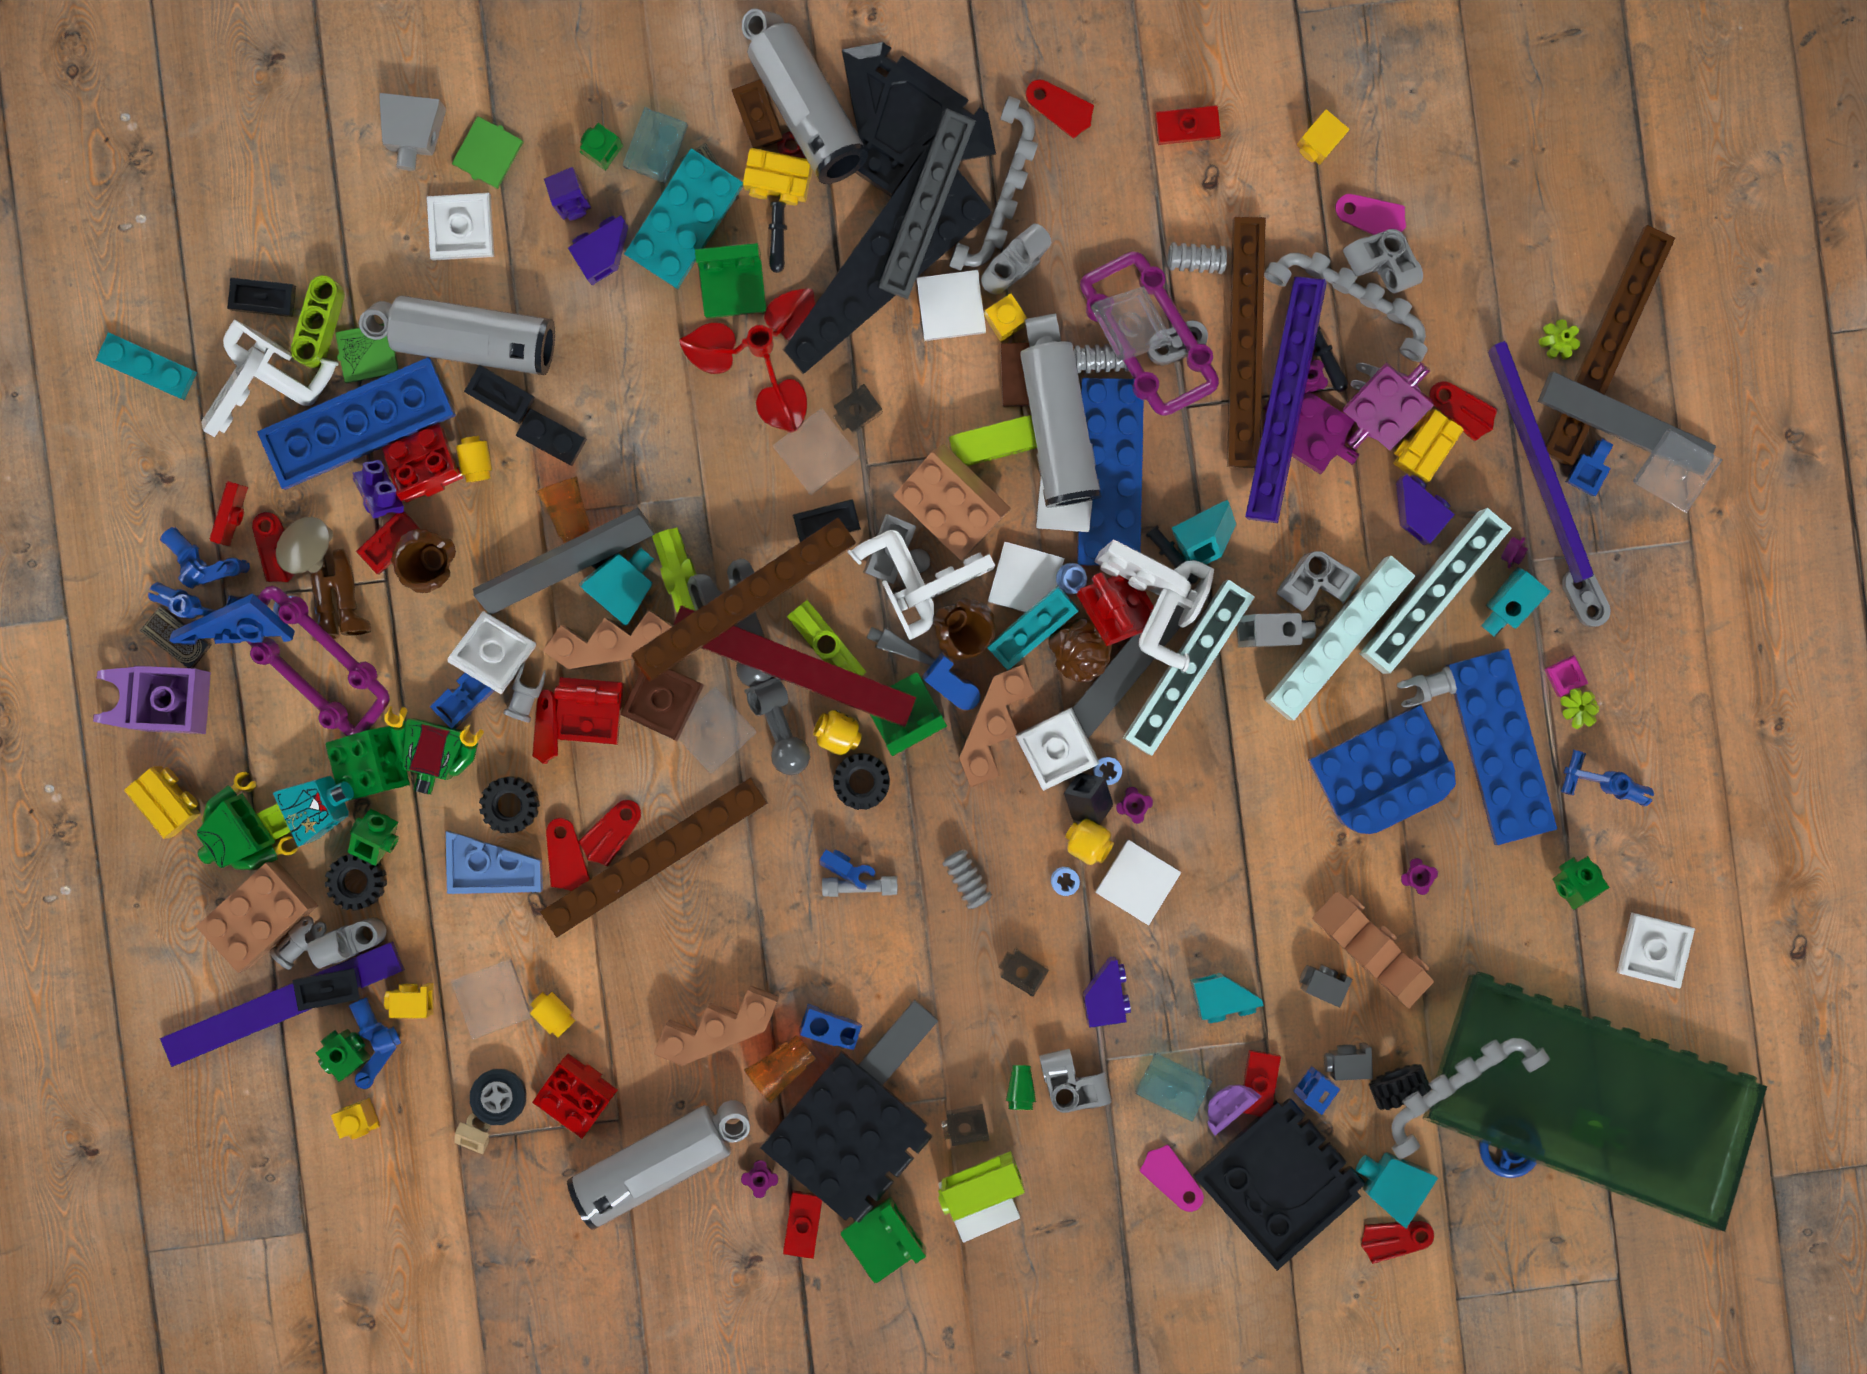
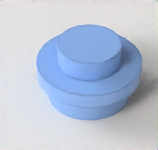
M1067 563L1057 572V585L1067 594H1076L1080 588L1086 585V572L1079 564Z

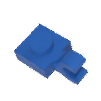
M1601 439V441L1597 440L1591 450L1590 457L1580 454L1565 482L1592 497L1596 496L1611 469L1603 463L1610 453L1613 444L1604 439Z
M836 849L833 853L825 850L819 860L821 866L843 879L851 881L858 889L864 891L867 889V885L859 880V876L862 873H868L874 877L875 870L868 865L853 867L849 863L851 858Z

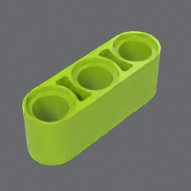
M320 275L311 280L291 344L292 357L309 368L320 367L322 363L320 362L321 358L327 359L344 302L345 293L342 286L328 276ZM332 285L333 291L331 296L327 299H322V289L325 286ZM323 315L324 322L322 326L318 329H313V319L316 316ZM309 345H314V355L309 359H304V349Z
M1031 415L949 437L952 452L967 466L1037 448Z

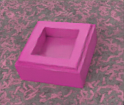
M1575 655L1544 669L1557 697L1570 693L1571 689L1580 688L1588 684Z

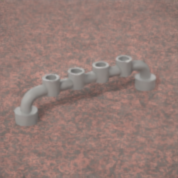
M1008 96L1000 120L1012 124L1015 118L1022 123L1023 131L1005 178L1004 186L996 204L982 249L979 253L973 255L968 253V246L957 243L949 267L961 271L963 265L971 267L983 265L991 258L995 247L1002 249L1008 232L1003 230L1002 226L1005 218L1012 220L1018 204L1017 201L1012 200L1015 189L1022 191L1028 172L1022 171L1025 160H1033L1038 143L1032 141L1035 133L1033 117L1028 111L1019 106L1020 100Z
M1315 252L1312 258L1301 253H1289L1281 257L1277 263H1269L1264 272V277L1275 285L1286 286L1292 275L1288 268L1292 265H1298L1304 268L1312 277L1325 279L1337 291L1344 294L1349 293L1358 298L1364 306L1385 313L1391 321L1408 326L1413 332V339L1406 338L1399 351L1403 356L1412 361L1421 362L1428 351V348L1424 345L1426 338L1425 327L1421 320L1409 313L1412 305L1408 301L1396 298L1393 303L1382 298L1385 290L1375 283H1368L1366 288L1355 283L1358 276H1355L1352 270L1341 268L1339 273L1328 268L1331 261L1321 253Z
M1512 1038L1501 1044L1495 1039L1480 1049L1484 1056L1475 1062L1471 1057H1467L1457 1063L1454 1067L1458 1073L1448 1079L1445 1074H1442L1429 1083L1432 1090L1424 1096H1421L1420 1092L1417 1091L1405 1098L1402 1102L1406 1108L1395 1116L1392 1123V1135L1396 1143L1392 1146V1150L1398 1159H1403L1420 1148V1144L1413 1134L1406 1136L1405 1125L1407 1122L1422 1115L1431 1106L1449 1097L1456 1089L1476 1079L1483 1071L1498 1064L1514 1051L1524 1053L1525 1057L1521 1062L1528 1072L1540 1068L1550 1060L1544 1048L1536 1049L1530 1042L1522 1038Z

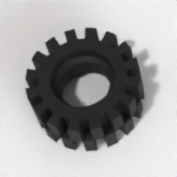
M864 753L854 754L844 759L838 765L833 778L834 791H836L839 800L844 805L856 810H867L877 806L887 795L890 785L889 772L883 762L873 755ZM859 769L869 771L874 778L873 788L864 794L853 791L849 783L851 774Z
M504 777L492 781L488 788L483 790L482 793L484 795L479 800V804L482 805V809H479L480 815H484L485 819L483 821L485 824H489L492 830H498L504 834L519 832L530 826L534 822L533 819L537 817V807L540 806V801H537L536 798L538 794L536 791H533L532 785L529 782L526 783L522 778ZM505 793H513L521 801V809L514 817H506L498 809V801Z
M352 854L341 856L329 866L331 870L326 872L325 877H328V881L324 882L325 888L329 887L330 890L327 895L329 898L333 897L335 899L333 901L335 905H342V909L360 910L375 904L378 898L385 892L383 887L387 886V880H384L386 871L381 870L380 866L382 864L380 861L375 866ZM352 869L362 871L367 877V886L361 893H353L345 885V877Z
M1421 1064L1395 1068L1394 1071L1385 1072L1384 1075L1377 1076V1079H1373L1369 1083L1376 1105L1380 1110H1391L1393 1107L1395 1109L1400 1108L1401 1105H1404L1402 1101L1409 1095L1419 1091L1421 1096H1424L1431 1091Z

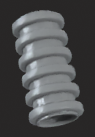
M1172 242L1169 246L1167 262L1169 270L1174 271L1175 268H1179V271H1184L1185 268H1188L1189 272H1194V269H1198L1200 273H1203L1204 270H1208V273H1213L1216 270L1218 274H1223V271H1225L1227 262V249L1225 246H1220L1219 249H1216L1215 245L1206 248V245L1203 244L1200 247H1196V244H1191L1190 247H1187L1186 243H1181V246H1177L1175 242Z
M1095 344L1094 348H1090L1089 345L1080 348L1079 345H1076L1075 349H1073L1078 374L1081 373V370H1085L1086 373H1090L1091 370L1099 373L1101 369H1105V372H1110V369L1119 372L1120 368L1129 371L1115 346L1109 347V344H1104V347H1100L1099 344Z
M961 849L945 858L942 864L944 867H948V875L954 877L952 882L958 884L957 891L963 893L961 898L964 901L967 900L968 904L966 907L974 909L990 900L992 894L986 891V883L982 884V876L976 874L977 867H972L971 863L973 860L967 858V850Z

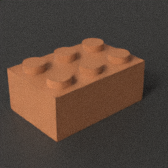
M944 444L932 451L893 495L961 561L974 550L1011 510L1009 505Z
M276 860L274 862H267L203 919L196 928L236 972L240 973L250 969L288 934L295 924H298L305 916H308L318 905Z

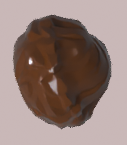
M426 529L409 531L401 536L393 551L391 561L394 566V573L405 587L412 589L416 593H430L442 587L449 579L451 573L449 570L450 563L456 555L455 545L451 539L443 538Z
M962 598L955 604L939 608L933 617L936 637L939 640V648L946 656L955 660L977 657L990 645L996 635L993 612L985 603L977 600Z
M1075 619L1049 636V648L1057 659L1055 667L1065 678L1081 683L1090 682L1095 677L1103 674L1107 664L1110 662L1112 646H1106L1090 619Z

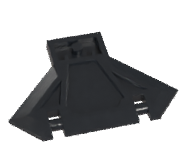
M884 42L842 49L858 136L868 151L866 162L855 172L857 175L891 197L926 149V146L934 140L944 111L947 108L976 120L961 161L996 155L989 114L979 107L975 114L966 110L965 106L969 101L967 98L903 55L897 63L888 57L892 48ZM880 67L889 72L887 77L877 72Z

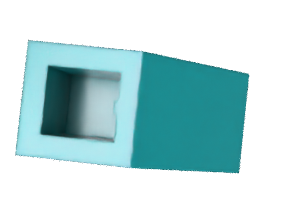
M1225 500L1171 529L1177 546L1187 561H1199L1206 565L1222 557L1236 527V522L1228 500Z
M1222 973L1190 980L1198 1015L1202 1020H1208V1023L1226 1020V1015L1238 1012L1239 1016L1250 1015L1257 1012V1007L1264 1006L1262 999L1258 995Z

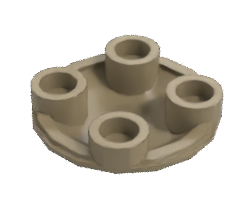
M305 517L293 522L282 533L277 543V563L284 571L292 574L304 573L306 571L310 573L317 572L323 565L322 558L333 537L332 529L321 519L315 517Z

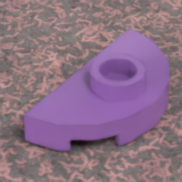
M1228 1085L1219 1090L1208 1104V1126L1214 1136L1262 1096L1252 1088L1243 1085Z

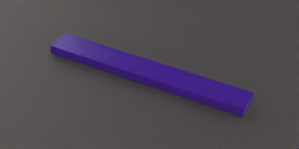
M1294 277L1245 515L1248 520L1277 524L1279 521L1327 285L1325 279Z
M1507 342L1497 343L1488 351V355L1574 583L1584 581L1593 577V570Z
M392 941L313 975L358 967L361 988L405 969ZM292 983L160 1038V1041L171 1067H174L310 1009L298 1011Z

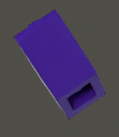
M573 167L544 178L552 206L563 220L567 218L570 221L577 220L586 215V210L592 208L579 176Z
M621 215L617 218L615 216L606 218L599 224V229L591 234L588 232L580 234L573 239V245L568 247L591 285L596 284L619 269L628 232V225Z
M1406 474L1396 481L1400 526L1421 544L1427 545L1436 538L1455 514L1449 510L1451 506L1445 499L1438 495L1433 497L1425 490L1427 486L1421 479L1415 475L1409 477Z
M1109 957L1083 991L1089 1028L1126 1023V1014L1131 1013L1128 994L1123 995L1121 983L1126 982L1124 964H1118L1116 957Z

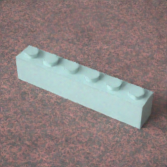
M1486 508L1478 511L1359 654L1382 674L1391 673L1512 528L1490 509Z
M1393 556L1383 558L1267 696L1265 701L1287 720H1295L1412 581L1415 575Z
M1230 580L1222 583L1178 651V654L1181 655L1189 654L1190 660L1187 671L1182 672L1181 669L1169 665L1123 736V739L1148 755L1152 756L1255 596Z

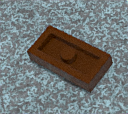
M761 79L732 89L752 147L761 149L782 141V135Z

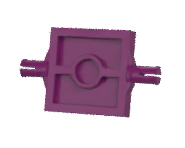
M1386 362L1343 408V412L1352 418L1359 427L1347 439L1348 444L1357 449L1369 436L1391 450L1434 406L1433 401L1421 392L1418 383L1430 372V369L1420 362L1411 374L1407 376L1398 372Z
M1311 392L1304 393L1292 457L1320 475L1325 471L1329 462L1337 455L1353 465L1360 454L1345 446L1344 443L1346 435L1355 421ZM1269 400L1267 401L1266 405H1265L1264 408H1263V409L1266 410V411H1267V408H1268Z

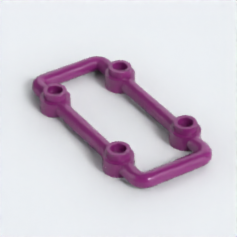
M1132 251L1085 274L1080 281V289L1087 300V316L1091 320L1101 323L1135 379L1133 383L1134 394L1142 400H1147L1157 414L1167 416L1213 393L1219 385V378L1211 365L1213 360L1212 350L1204 344H1198L1163 287L1166 280L1164 272L1158 267H1151L1143 254ZM1132 264H1135L1141 273L1139 280L1140 288L1143 292L1155 296L1188 350L1186 360L1188 367L1195 372H1201L1206 380L1202 385L1167 403H1163L1157 393L1159 388L1158 378L1153 373L1143 370L1110 315L1112 309L1111 300L1106 295L1097 294L1092 285Z
M276 586L264 588L258 598L265 605L268 606L273 599L280 606L279 617L283 622L287 624L299 623L349 671L348 682L353 688H368L377 699L355 727L347 720V710L341 703L335 701L329 703L279 656V646L273 639L265 637L263 642L255 643L246 641L252 647L250 651L252 660L257 664L272 665L320 711L318 719L324 728H338L346 736L370 730L390 702L387 689L377 680L378 675L375 667L369 662H357L308 615L309 609L303 599L300 597L290 598Z

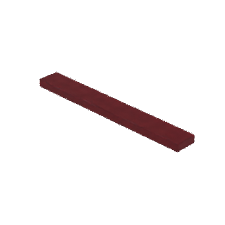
M681 605L673 626L694 613L695 610ZM735 626L701 648L902 727H906L916 700L914 696Z

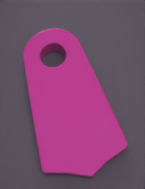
M1354 194L1343 195L1336 203L1335 212L1341 221L1371 235L1379 234L1388 229L1402 232L1406 228L1405 206ZM1345 204L1353 206V214H1347L1344 211Z
M1165 1145L1159 1149L1148 1151L1140 1172L1180 1209L1187 1212L1199 1209L1204 1200L1203 1192L1170 1146ZM1188 1191L1195 1194V1199L1192 1202H1186L1183 1199V1195Z

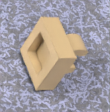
M472 1113L468 1116L466 1124L460 1122L455 1132L454 1143L484 1154L489 1144L488 1132L490 1131V1125L485 1123L482 1128H475L473 1126L475 1114Z

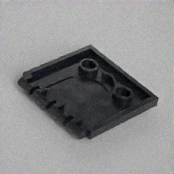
M841 1051L762 1143L760 1149L844 1220L851 1216L860 1223L874 1207L866 1197L869 1195L874 1200L879 1201L894 1183L886 1173L890 1171L894 1176L899 1177L914 1160V1157L907 1149L910 1147L919 1154L933 1136L925 1130L927 1126L925 1120Z
M1291 1098L1281 1105L1276 1100L1266 1112L1258 1116L1193 1174L1194 1178L1276 1271L1361 1197L1357 1191L1365 1185V1181L1352 1166L1346 1167L1341 1173L1339 1172L1347 1161L1330 1142L1321 1149L1318 1148L1326 1140V1137L1310 1119L1304 1121L1300 1126L1297 1124L1305 1117V1113Z

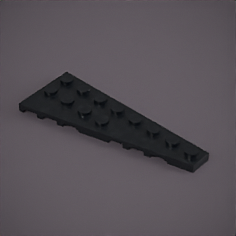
M933 141L926 146V149L892 194L880 214L875 218L846 262L836 273L829 286L783 348L784 353L802 374L806 373L896 296L879 289L878 285ZM958 169L917 277L992 213Z

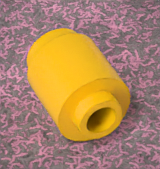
M480 436L462 438V444L456 446L461 476H465L466 483L491 479L490 471H492L487 441H480Z
M542 992L530 1003L533 1010L529 1014L549 1034L553 1033L557 1038L576 1021L571 1016L573 1012L553 992L548 996Z

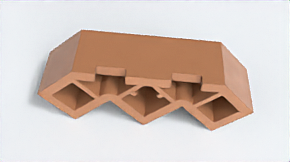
M648 610L634 632L630 634L611 619L604 618L588 641L567 626L561 625L543 649V652L567 669L572 670L628 661L633 659L631 657L633 652L673 625L653 611Z
M1024 665L993 676L959 755V760L970 787L1000 776L988 746L1017 735L1006 705L1035 694Z
M1337 891L1312 919L1326 934L1344 948L1357 963L1373 975L1387 991L1409 1009L1434 983L1432 978L1426 973L1430 968L1416 955L1410 959L1394 943L1397 937L1384 925L1378 929L1361 912L1365 907L1352 895L1346 899Z
M750 986L738 1014L710 1003L705 1010L698 1030L669 1020L664 1027L654 1055L684 1066L765 1032L779 997Z

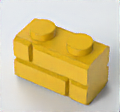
M750 148L743 187L749 191V196L767 199V196L771 195L780 197V202L796 206L798 201L806 203L812 168L807 159Z
M1435 409L1428 411L1414 425L1412 429L1415 431L1410 439L1403 438L1394 451L1397 458L1393 464L1410 476L1415 475L1424 483L1431 480L1464 431L1461 426L1449 420Z
M153 766L126 787L124 791L163 839L172 838L200 816L201 813L196 808L199 804L188 791L183 792L176 784L179 779L170 768Z

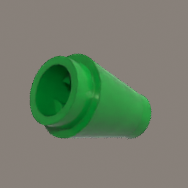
M1012 1065L1005 1100L1008 1101V1109L1033 1110V1102H1036L1031 1066Z

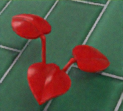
M813 289L793 290L771 301L764 314V321L768 327L764 325L753 326L748 331L747 338H743L742 343L734 348L736 338L733 331L722 323L702 325L690 334L680 338V346L687 359L698 369L710 374H720L728 371L733 365L732 354H739L745 347H749L750 352L754 356L764 358L773 387L762 389L757 396L756 410L760 418L769 426L787 432H795L802 425L807 413V396L804 388L794 379H786L778 385L769 354L774 346L773 337H777L781 333L789 341L815 305Z

